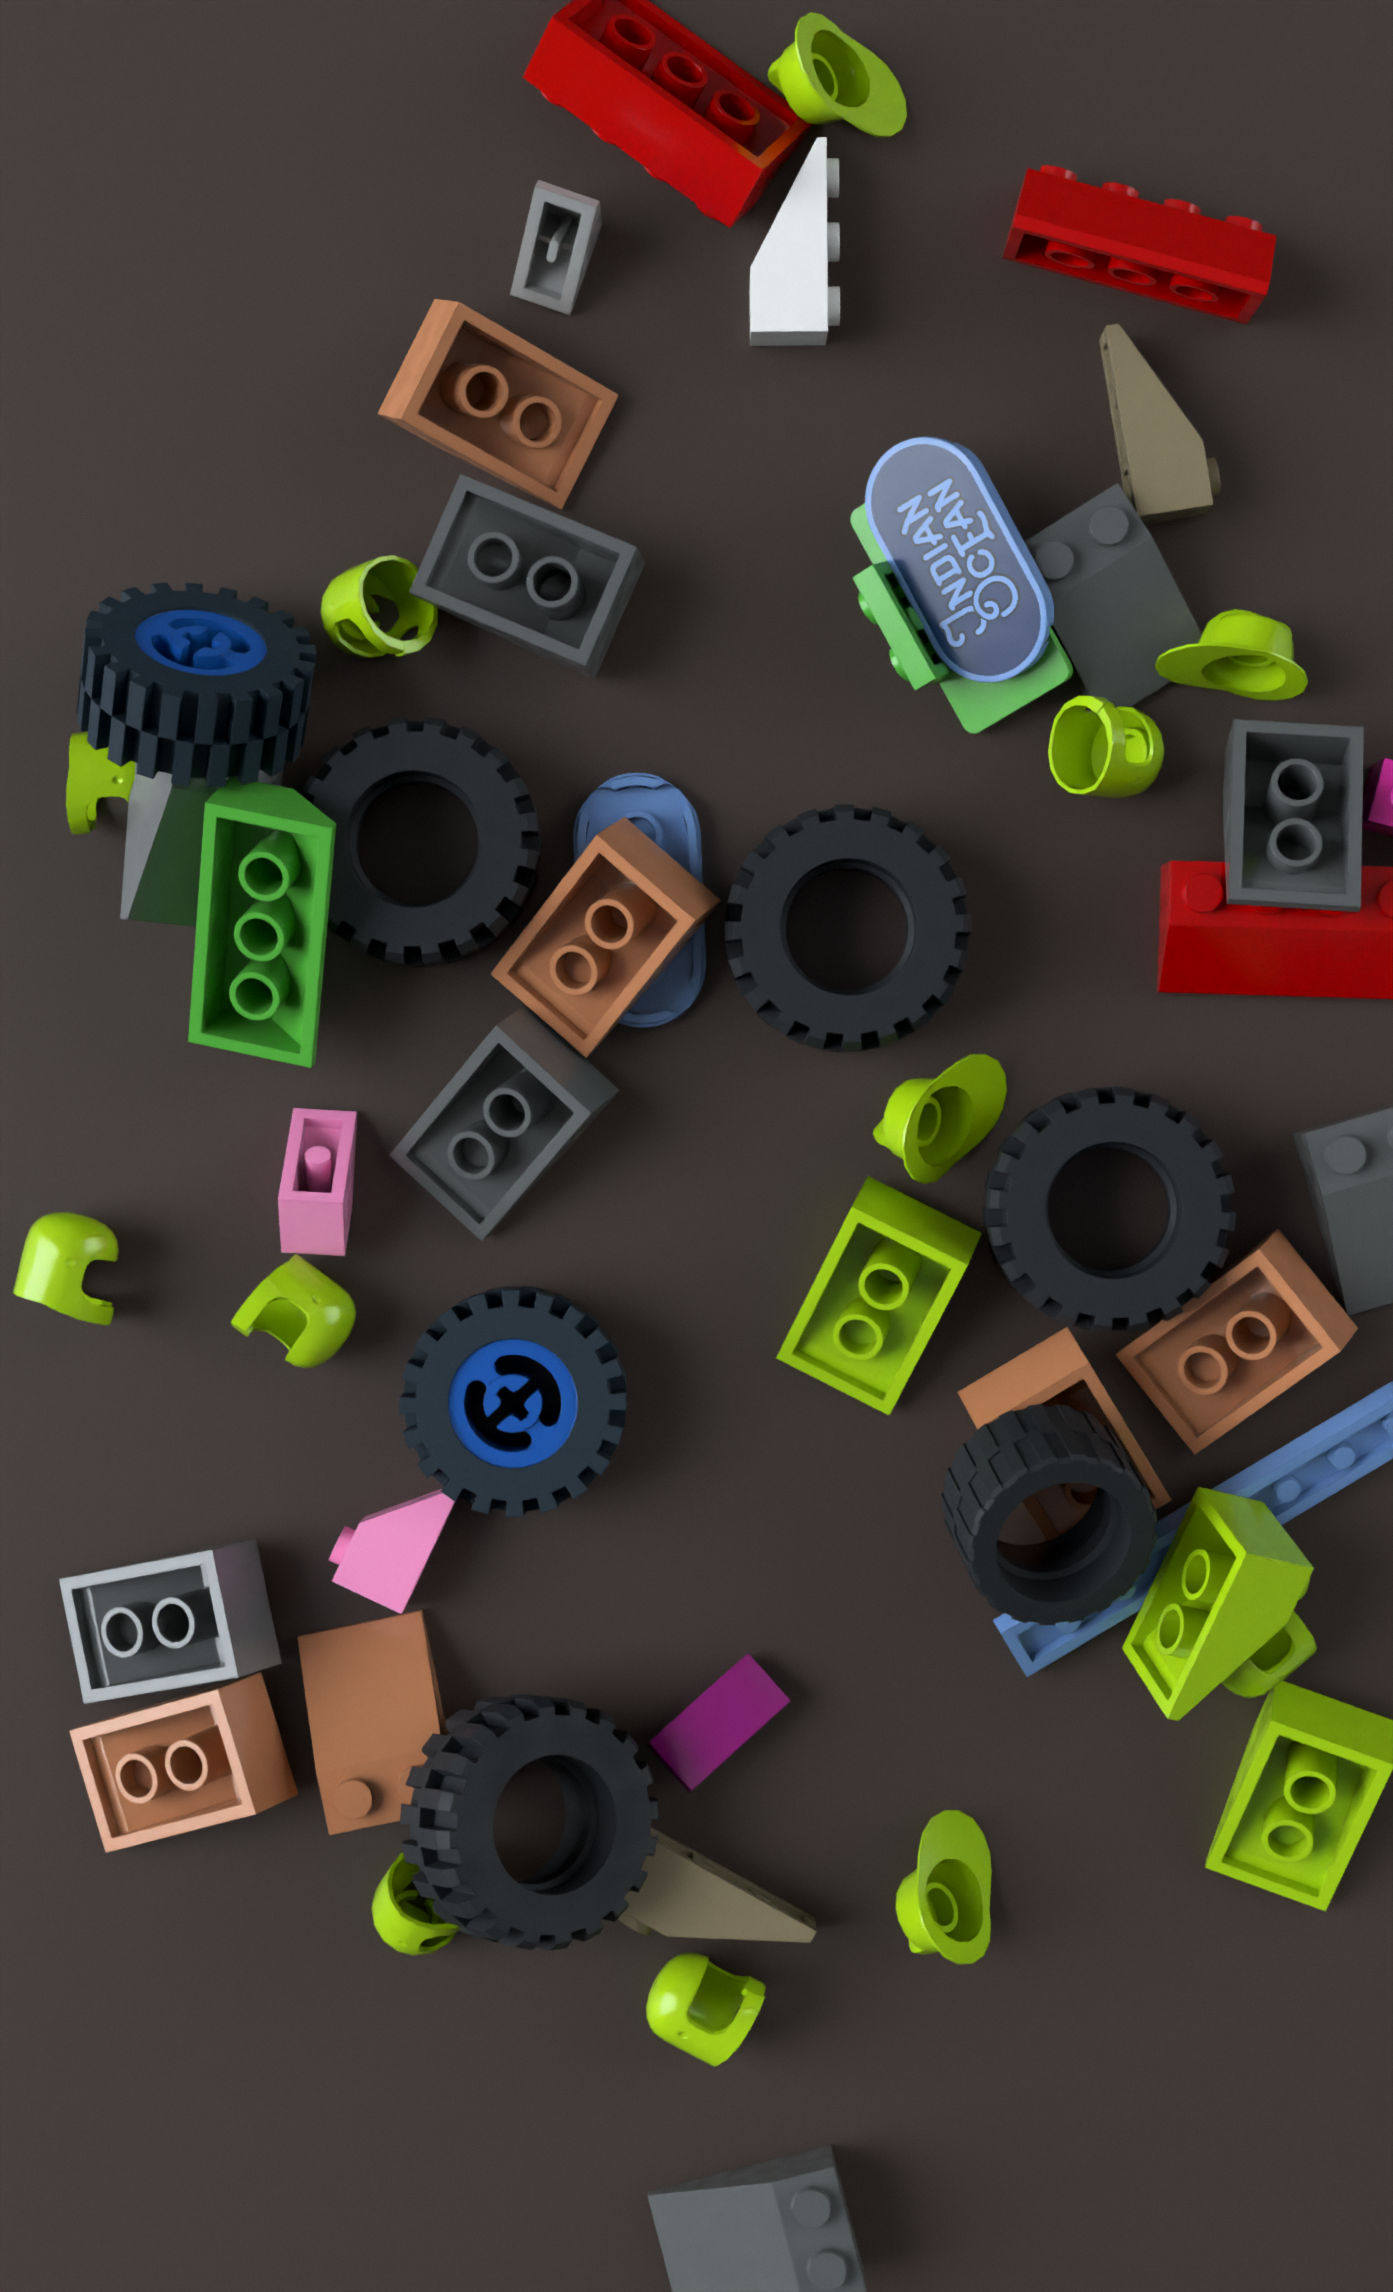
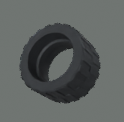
M1038 1404L1027 1406V1408L1018 1411L1011 1410L999 1415L998 1419L988 1425L984 1424L974 1432V1436L966 1444H962L954 1455L955 1460L951 1467L947 1468L943 1480L945 1487L944 1492L941 1494V1509L945 1515L944 1523L980 1596H985L989 1605L999 1613L1004 1612L1010 1615L1012 1619L1023 1623L1029 1621L1039 1623V1625H1055L1056 1623L1067 1621L1069 1623L1083 1620L1085 1616L1095 1612L1099 1613L1110 1607L1111 1603L1120 1596H1124L1134 1586L1133 1583L1138 1576L1144 1573L1150 1562L1149 1556L1155 1548L1157 1533L1155 1532V1524L1158 1522L1156 1509L1150 1500L1151 1495L1116 1436L1106 1425H1101L1095 1416L1085 1411L1073 1410L1071 1406L1059 1404L1055 1406ZM1063 1483H1085L1098 1487L1093 1503L1084 1517L1064 1534L1049 1541L1032 1545H1015L998 1540L1002 1526L1008 1516L1022 1501L1044 1488Z

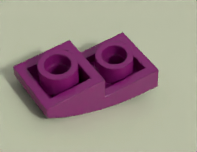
M747 1653L656 1735L647 1746L690 1793L791 1700L753 1657Z

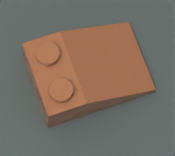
M434 299L377 414L428 443L562 510L619 395L457 301Z
M623 817L594 837L491 972V975L587 1058L685 947L721 900L626 817Z
M1279 1228L1208 1280L1211 1286L1199 1299L1193 1297L1182 1306L1184 1312L1168 1321L1163 1319L1156 1321L1149 1329H1146L1116 1353L1117 1358L1194 1455L1341 1352L1358 1330L1357 1326Z
M1068 1327L958 1391L977 1430L984 1424L988 1425L998 1419L1001 1414L1011 1410H1022L1027 1408V1406L1043 1404V1406H1055L1056 1404L1071 1406L1073 1410L1085 1411L1095 1416L1101 1425H1106L1116 1436L1151 1495L1150 1500L1155 1509L1157 1510L1172 1501ZM1085 1483L1057 1484L1032 1494L1023 1503L1046 1540L1049 1541L1070 1530L1084 1517L1093 1503L1098 1487Z
M422 1609L297 1636L315 1768L329 1835L400 1821L401 1804L411 1805L414 1791L413 1787L405 1785L412 1766L423 1767L428 1758L422 1753V1747L433 1733L448 1734Z
M261 1672L212 1685L69 1731L106 1853L255 1815L298 1795Z

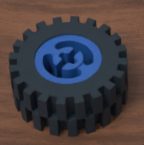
M168 583L151 584L149 594H144L137 587L121 591V601L109 596L99 603L98 612L92 610L87 617L86 628L84 629L77 701V723L80 731H88L87 742L95 750L109 747L108 760L120 767L133 761L137 763L136 774L154 779L160 771L172 774V784L189 786L190 777L205 778L207 787H225L226 778L233 776L242 785L258 782L259 770L272 777L283 771L285 761L293 764L299 757L300 747L304 746L316 661L315 645H309L310 634L304 626L293 628L294 617L284 610L273 614L268 613L269 602L255 596L248 602L238 600L237 590L220 587L218 594L203 592V584L185 583L184 591H172Z
M505 1286L489 1289L487 1292L475 1296L472 1295L457 1303L437 1318L434 1324L423 1333L416 1343V1349L404 1369L402 1379L405 1380L404 1391L399 1397V1415L404 1414L406 1429L403 1431V1435L408 1449L414 1447L421 1461L417 1466L428 1479L430 1476L436 1478L444 1486L440 1492L453 1501L460 1497L473 1504L471 1510L484 1514H489L490 1510L505 1511L506 1517H524L527 1511L540 1509L542 1514L558 1508L562 1501L573 1497V1499L578 1497L588 1489L589 1484L598 1475L601 1476L610 1463L617 1445H619L626 1421L628 1408L626 1372L622 1368L618 1357L619 1351L612 1338L607 1337L599 1326L600 1322L589 1311L585 1313L572 1304L573 1300L560 1294H549L541 1291V1288L529 1286L522 1288H507ZM511 1355L529 1357L542 1364L553 1375L561 1394V1410L559 1418L554 1422L546 1421L542 1416L545 1396L541 1386L530 1394L524 1404L529 1412L528 1414L522 1416L520 1412L514 1410L499 1422L496 1427L501 1431L508 1433L525 1431L531 1436L532 1442L529 1445L516 1447L501 1445L487 1438L475 1425L468 1406V1394L472 1381H482L486 1386L483 1406L484 1412L488 1417L499 1408L505 1399L499 1389L506 1386L510 1391L515 1392L530 1380L532 1375L525 1371L511 1370L504 1372L498 1367L497 1361L499 1357Z

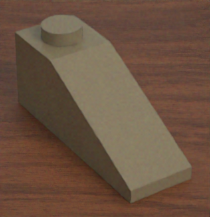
M1120 324L1107 325L1099 342L1125 495L1144 525L1204 516L1213 506L1212 497L1219 496L1221 492L1219 468L1215 457L1206 458L1202 438Z
M651 1827L650 1836L658 1837L655 1855H646L641 1870L647 1872L648 1875L640 1891L629 1890L624 1897L629 1906L618 1918L623 1924L644 1935H650L654 1929L666 1937L811 1943L817 1932L815 1917Z

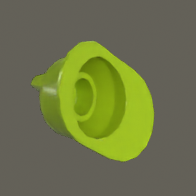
M810 12L799 19L795 29V41L784 50L781 57L772 63L768 69L769 81L785 95L790 107L798 117L807 123L824 125L846 120L858 129L875 137H892L902 130L906 121V99L898 80L889 67L873 52L846 35L822 14Z
M1234 609L1218 614L1206 624L1197 644H1187L1169 649L1158 656L1155 663V668L1159 675L1172 682L1224 690L1256 700L1277 701L1290 699L1303 693L1308 684L1305 671L1294 662V644L1290 628L1282 622L1246 610Z
M984 1053L970 1054L954 1063L937 1078H915L904 1081L889 1098L884 1118L874 1128L873 1136L875 1140L889 1148L894 1155L903 1159L904 1166L912 1179L922 1184L936 1182L958 1160L978 1145L994 1128L1003 1110L1007 1093L1005 1072L998 1060Z
M944 1810L930 1819L922 1832L918 1850L917 1869L901 1882L896 1893L895 1904L898 1921L908 1937L911 1952L921 1955L940 1952L944 1958L958 1965L975 1963L985 1955L990 1943L992 1876L990 1850L984 1833L972 1817L960 1810Z

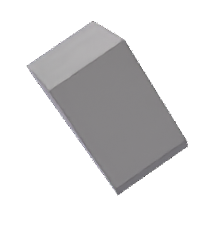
M541 180L537 181L510 295L567 315L571 314L602 227L600 201Z

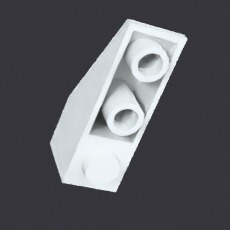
M827 137L816 138L750 267V346L826 345L828 326H840V286L828 287V262H839L840 225L839 222H827V198H839V158H827Z

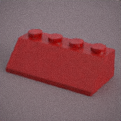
M572 0L552 16L522 77L539 89L550 103L568 110L590 126L601 140L619 147L641 163L652 177L674 187L693 201L704 215L719 220L728 228H731L757 203L812 126V124L798 117L785 99L649 0Z
M1044 165L1040 167V171L1027 168L1002 259L1245 325L1248 324L1267 296L1277 236L1262 232L1263 226L1259 222L1241 216H1228L1225 218V221L1200 215L1201 209L1198 206L1178 199H1166L1163 205L1138 198L1139 192L1136 189L1120 183L1105 182L1101 188L1077 181L1078 176L1074 172L1062 167Z
M1170 860L1161 866L1157 993L1393 1000V867L1362 866L1361 908L1359 912L1227 904L1225 862Z

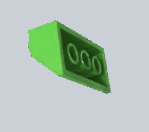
M230 777L226 781V786L220 787L205 802L188 1042L312 1068L316 1060L336 823L292 788L262 782L242 785L236 777Z

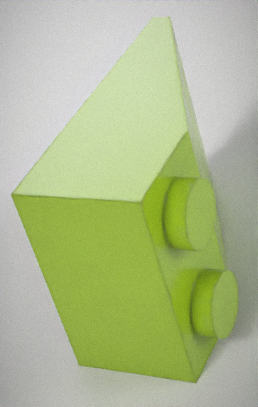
M867 1176L776 1359L890 1416L968 1267L982 1233Z
M1197 1488L1122 1647L1124 1653L1167 1719L1179 1721L1288 1623L1298 1600L1307 1592L1314 1567L1262 1501L1207 1488Z
M1286 1681L1280 1682L1269 1691L1252 1729L1206 1858L1205 1868L1326 1912L1393 1770V1720Z

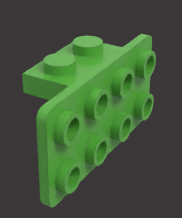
M865 503L852 512L850 518L851 525L873 565L852 577L860 591L858 600L862 611L873 624L879 626L891 647L889 655L897 673L904 680L910 682L914 690L939 682L966 731L969 733L984 731L1071 678L1073 666L1051 626L1050 634L1046 641H1049L1043 656L1030 669L1017 676L998 682H978L965 678L949 668L935 651L924 630L923 624L907 599L877 543L867 520Z

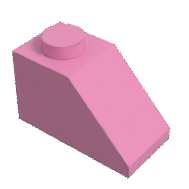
M293 1108L278 1195L281 1253L345 1256L353 1204L357 1131L356 1111Z
M442 1489L367 1515L360 1521L356 1530L345 1526L329 1558V1561L339 1565L332 1582L402 1614L456 1501L440 1492Z

